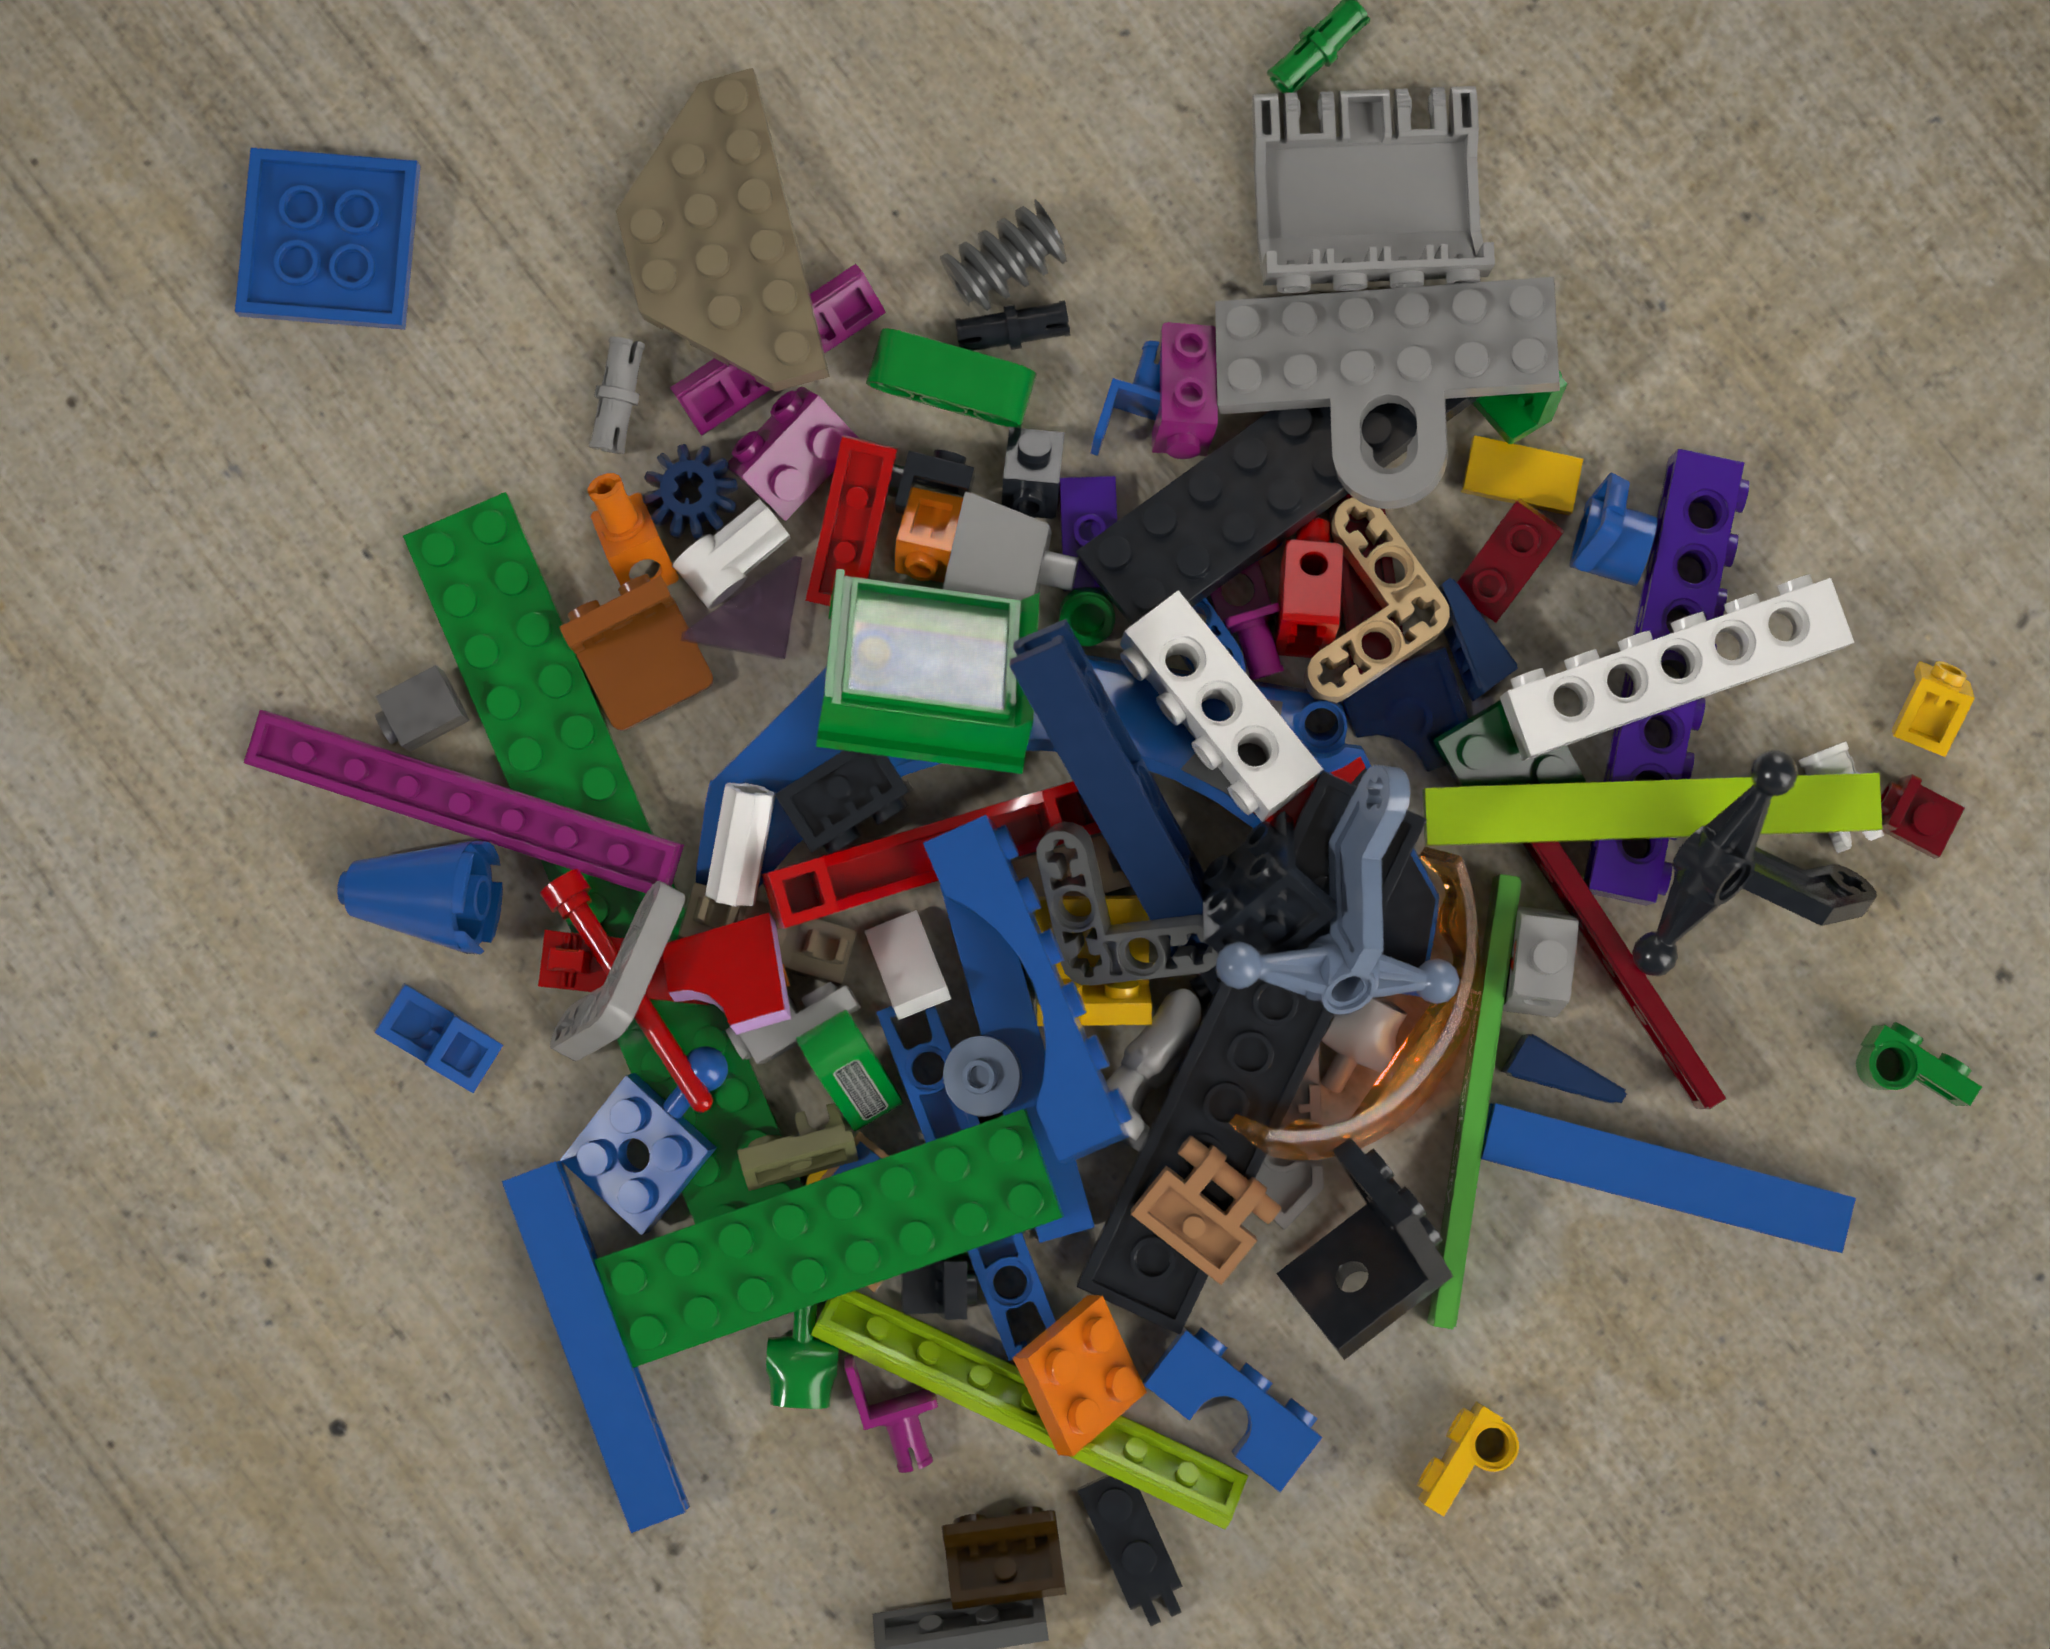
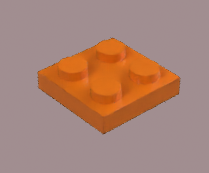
M1087 1295L1013 1357L1058 1455L1072 1457L1076 1455L1147 1393L1103 1295Z

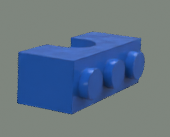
M1200 1327L1195 1335L1186 1328H1183L1181 1334L1176 1336L1142 1380L1143 1384L1189 1421L1202 1404L1211 1398L1227 1396L1241 1402L1247 1412L1248 1424L1243 1437L1234 1447L1232 1453L1243 1464L1281 1492L1322 1439L1321 1435L1312 1428L1318 1418L1292 1398L1283 1406L1269 1395L1267 1391L1273 1383L1247 1362L1240 1370L1236 1369L1222 1357L1228 1347L1204 1328Z

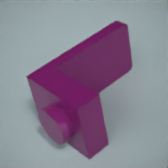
M1165 322L1160 331V408L1152 430V453H1164L1176 459H1190L1196 456L1207 457L1218 425L1216 327L1211 325Z

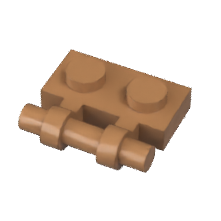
M1191 1135L1180 1147L1178 1154L1194 1166L1192 1171L1184 1180L1166 1166L1133 1206L1131 1215L1222 1285L1257 1242L1256 1236L1241 1225L1252 1212L1266 1224H1269L1277 1216L1282 1206L1265 1194L1267 1187L1256 1178L1252 1177L1248 1180L1225 1162L1227 1156L1214 1145L1207 1148ZM1210 1180L1234 1198L1226 1211H1223L1201 1193Z

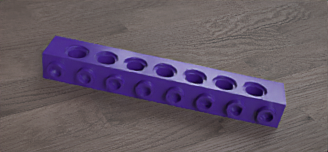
M1679 448L1668 458L1657 513V527L1648 557L1633 635L1650 630L1654 640L1671 634L1666 625V618L1670 611H1680L1686 616L1704 612L1706 621L1723 616L1724 604L1727 602L1728 594L1727 589L1720 588L1724 566H1732L1739 538L1737 534L1731 533L1735 512H1743L1749 492V480L1742 479L1745 462ZM1691 503H1702L1711 510L1713 514V525L1711 528L1702 529L1691 522L1688 515ZM1680 557H1691L1700 564L1703 572L1700 583H1688L1680 577L1677 570V563ZM1664 651L1661 665L1673 667L1679 673L1680 679H1682L1687 669L1685 659L1676 651ZM1625 672L1621 698L1630 697L1633 691V680L1627 672ZM1705 698L1615 728L1613 730L1603 782L1634 781L1638 774H1647L1655 780L1690 779L1695 755L1692 752H1688L1687 748L1691 730L1698 731L1701 726L1705 711ZM1656 719L1667 726L1670 739L1665 748H1656L1647 742L1644 735V727L1648 720ZM1677 838L1647 839L1648 849L1641 859L1630 857L1622 847V840L1591 841L1583 880L1593 895L1645 906L1657 902L1658 894L1665 896L1668 891L1672 876V863L1666 862L1665 857L1669 839L1676 841Z

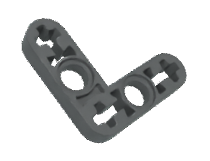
M1064 821L1054 824L1047 830L1037 847V861L1054 935L1064 958V961H1061V965L1065 974L1072 981L1081 985H1100L1197 974L1209 971L1216 965L1218 953L1210 946H1208L1204 954H1199L1196 946H1180L1188 942L1192 933L1198 934L1199 940L1204 942L1203 915H1189L1111 925L1094 845L1089 833L1082 826L1074 822ZM1060 839L1064 840L1067 848H1076L1077 850L1069 864L1072 876L1061 881L1059 879H1062L1068 870L1065 855L1061 852L1054 853L1053 851ZM1069 891L1083 893L1091 903V913L1086 916H1075L1069 913L1063 904V895ZM1090 928L1092 930L1086 937L1088 950L1091 955H1100V959L1095 967H1090L1087 958H1078V954L1085 942L1083 931ZM1135 938L1150 940L1157 948L1158 958L1150 963L1136 960L1130 953L1129 942ZM1171 946H1179L1173 959H1171Z

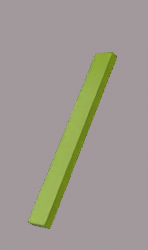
M1880 773L1799 775L1795 786L1786 794L1773 796L1760 835L1882 830ZM1751 777L1424 788L1422 789L1423 817L1427 819L1424 825L1425 846L1690 837L1700 827L1712 821L1746 792L1753 783Z
M852 1291L827 1300L812 1331V1336L1056 1450L1017 1366L858 1291ZM1122 1415L1073 1457L1069 1456L1224 1530L1232 1521L1248 1478L1247 1474Z

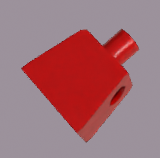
M1313 519L1296 532V540L1286 541L1280 565L1277 598L1281 611L1276 615L1274 635L1275 645L1280 656L1312 658L1317 652L1335 641L1340 623L1343 546L1338 543H1329L1330 523L1327 520Z

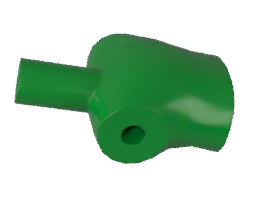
M817 1304L794 1312L793 1336L768 1338L766 1372L769 1376L770 1404L773 1406L800 1409H825L830 1407L831 1392L834 1380L838 1374L839 1348L811 1335L816 1324Z

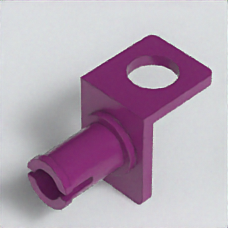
M1256 561L1239 573L1248 577L1253 584L1254 594L1249 603L1243 606L1229 604L1222 595L1221 587L1210 594L1214 610L1228 631L1230 630L1231 634L1237 633L1249 670V678L1252 681L1284 671L1269 625L1270 622L1274 621L1273 617L1281 610L1279 603L1271 604L1259 561Z
M852 1354L844 1356L846 1374L864 1431L878 1426L886 1427L897 1461V1469L900 1473L914 1471L909 1447L913 1448L919 1469L930 1465L933 1462V1457L929 1452L919 1415L938 1407L937 1394L927 1389H921L869 1405L854 1356Z

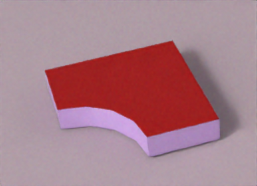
M769 912L667 942L663 951V960L668 993L675 1002L700 1000L716 1005L725 1013L729 1025L736 1035L791 1019L776 922Z

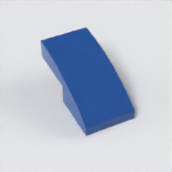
M406 983L402 985L374 1030L377 1035L423 1061L426 1066L471 1093L475 1092L503 1047V1044Z

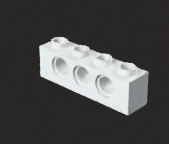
M1179 590L1124 631L1120 643L1121 648L1124 650L1120 653L1123 663L1137 680L1142 681L1146 678L1159 694L1156 702L1163 714L1176 726L1181 722L1195 738V741L1192 742V747L1197 756L1209 769L1214 770L1216 767L1220 769L1232 784L1228 787L1230 796L1244 813L1250 815L1254 812L1264 822L1316 781L1323 768ZM1172 655H1183L1191 660L1195 672L1186 677L1176 676L1168 670L1165 660ZM1208 699L1221 700L1228 706L1231 717L1225 721H1213L1203 713L1201 703ZM1245 743H1253L1260 746L1265 752L1266 763L1261 766L1245 764L1238 755V746Z

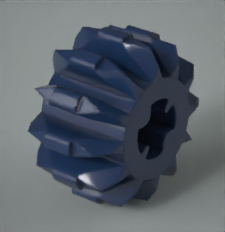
M681 444L677 448L679 462L673 464L664 453L657 457L659 464L665 470L663 475L654 471L646 472L644 477L646 482L659 489L644 494L643 502L646 506L650 507L660 506L651 517L656 526L664 525L673 519L670 525L672 537L679 539L683 535L686 525L690 524L694 539L699 540L704 537L701 523L707 520L713 529L718 532L724 528V524L716 514V511L735 513L737 505L730 498L721 495L733 493L739 487L735 478H721L730 468L725 458L716 460L709 465L711 450L709 447L702 446L698 450L695 460H691L687 445ZM687 481H690L693 487L696 486L697 481L702 483L698 488L702 497L694 504H691L689 498L685 499V503L679 502L683 497L680 487Z

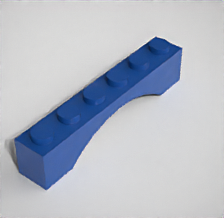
M984 815L924 842V847L945 896L978 914L996 928L1017 953L1033 982L1043 1014L1046 1041L1044 1077L1036 1110L1058 1162L1068 1164L1129 1137L1124 1123L1132 1120L1130 1110L1120 1089L1116 1088L1110 1091L1101 1070L1109 1067L1108 1059L1096 1034L1088 1038L1085 1035L1078 1017L1087 1013L1074 982L1072 981L1064 985L1055 964L1064 961L1062 952L1051 929L1041 932L1033 911L1040 909L1041 904L1028 876L1020 880L1018 879L1011 859L1019 856V853L1007 826L1002 825L997 828L995 823L987 815Z

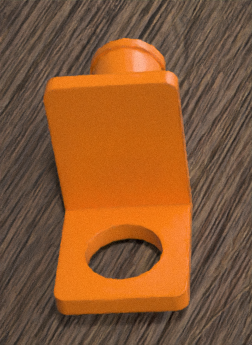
M606 473L595 478L587 489L591 500L597 507V511L591 514V519L607 560L620 586L632 580L629 573L634 564L646 559L657 561L660 564L658 572L650 578L651 580L661 575L667 586L676 583L679 580V576L659 537L648 507L643 502L642 494L635 493L628 496L624 489V484L617 474Z

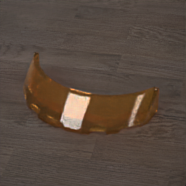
M1426 846L1419 854V858L1435 871L1445 887V898L1438 911L1437 924L1439 933L1452 951V966L1457 970L1460 980L1457 993L1448 1002L1431 1003L1348 1120L1325 1127L1309 1119H1298L1289 1123L1283 1130L1270 1129L1263 1124L1236 1114L1229 1124L1266 1155L1289 1160H1318L1336 1157L1332 1150L1349 1137L1354 1140L1360 1149L1383 1138L1407 1121L1430 1098L1442 1078L1450 1070L1461 1049L1472 1020L1481 966L1476 906L1469 875L1461 856Z

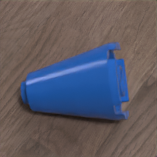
M469 841L356 860L351 863L348 871H344L340 875L337 888L338 899L342 905H345L346 911L351 917L459 952L480 955L484 952L479 946L480 943L492 942L501 915L503 882H492L491 865L501 866L499 855L491 843L486 841Z

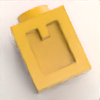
M1919 661L1914 670L1916 681L1892 727L1893 737L1946 757L1975 699L1970 681L1966 680V673L1961 669L1941 661H1936L1934 666Z

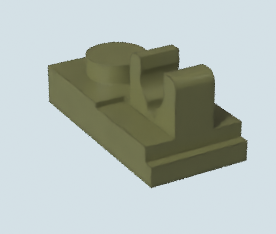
M835 1103L826 1105L829 1122L823 1130L817 1131V1129L809 1126L806 1114L802 1111L795 1115L799 1136L793 1137L791 1135L784 1138L778 1135L763 1136L752 1141L747 1148L737 1150L748 1191L859 1161L852 1130H845L837 1105Z

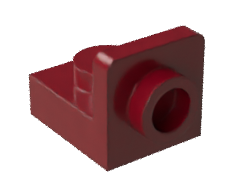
M1913 774L1900 778L1898 783L1890 781L1881 794L1883 832L1934 859L1940 858L1965 807L1920 785L1922 779Z

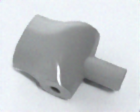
M1378 997L1372 998L1368 1004L1352 1013L1334 1014L1321 1042L1337 1052V1055L1321 1080V1084L1329 1090L1340 1094L1357 1064L1378 1072L1384 1071L1394 1055L1396 1037L1401 1024L1407 1016L1406 1012L1388 999Z

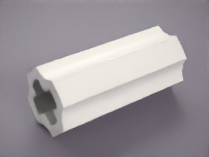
M727 783L725 785L705 893L706 897L712 898L718 903L732 906L755 905L775 801V792L769 791L765 787L748 783Z

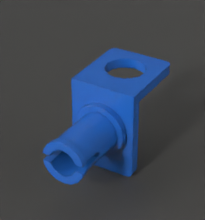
M1150 340L1145 341L1143 344V352L1132 384L1112 378L1095 431L1090 454L1099 456L1114 408L1156 421L1160 408V361L1158 364H1155L1154 361L1159 341Z

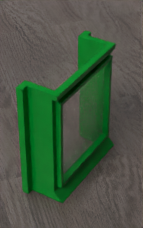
M836 569L829 606L828 619H831L824 696L817 729L816 747L1022 774L1024 757L1034 721V710L1010 669L1009 663L1011 658L1017 656L1013 650L1014 641L1038 631L1040 592L1025 599L1016 600L844 576L845 570Z

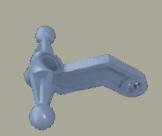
M1373 765L1368 768L1329 841L1330 897L1336 901L1337 915L1330 920L1331 932L1319 937L1307 949L1260 955L1252 945L1246 943L1228 944L1218 954L1216 961L1218 977L1227 986L1237 989L1251 986L1257 979L1304 995L1310 1000L1321 1001L1329 1012L1338 1015L1357 1011L1368 1004L1372 998L1416 991L1425 1001L1439 1004L1448 1002L1457 993L1460 980L1457 970L1450 962L1437 958L1425 961L1417 968L1382 954L1381 859L1406 814L1410 800V782L1402 768Z

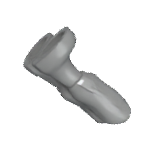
M1187 989L1175 990L1165 997L1152 1017V1025H1147L1139 1036L1126 1047L1121 1066L1106 1082L1110 1091L1116 1088L1120 1089L1132 1116V1120L1124 1123L1129 1137L1120 1141L1138 1152L1150 1129L1141 1117L1142 1105L1151 1089L1156 1090L1174 1077L1206 1012L1198 998Z

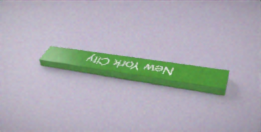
M1499 874L1492 879L1440 1231L1443 1241L1438 1245V1252L1453 1277L1431 1293L1427 1323L1433 1327L1453 1330L1457 1325L1522 883L1520 877Z

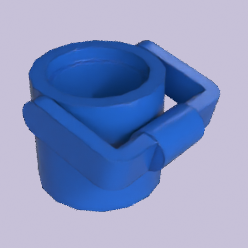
M1612 472L1609 473L1586 502L1571 553L1570 568L1636 586L1643 574L1652 548L1657 527V517L1626 508L1630 482Z

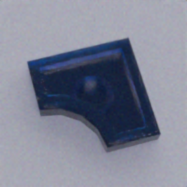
M1443 646L1403 660L1343 700L1353 734L1356 738L1381 735L1397 739L1414 751L1423 769L1427 772L1446 766L1432 740L1469 719L1446 648Z

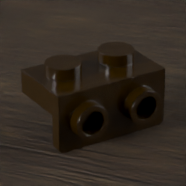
M1026 1506L1013 1510L1010 1516L989 1519L982 1514H968L956 1518L953 1524H946L941 1527L953 1610L1066 1595L1059 1534L1054 1510L1044 1511L1041 1507Z

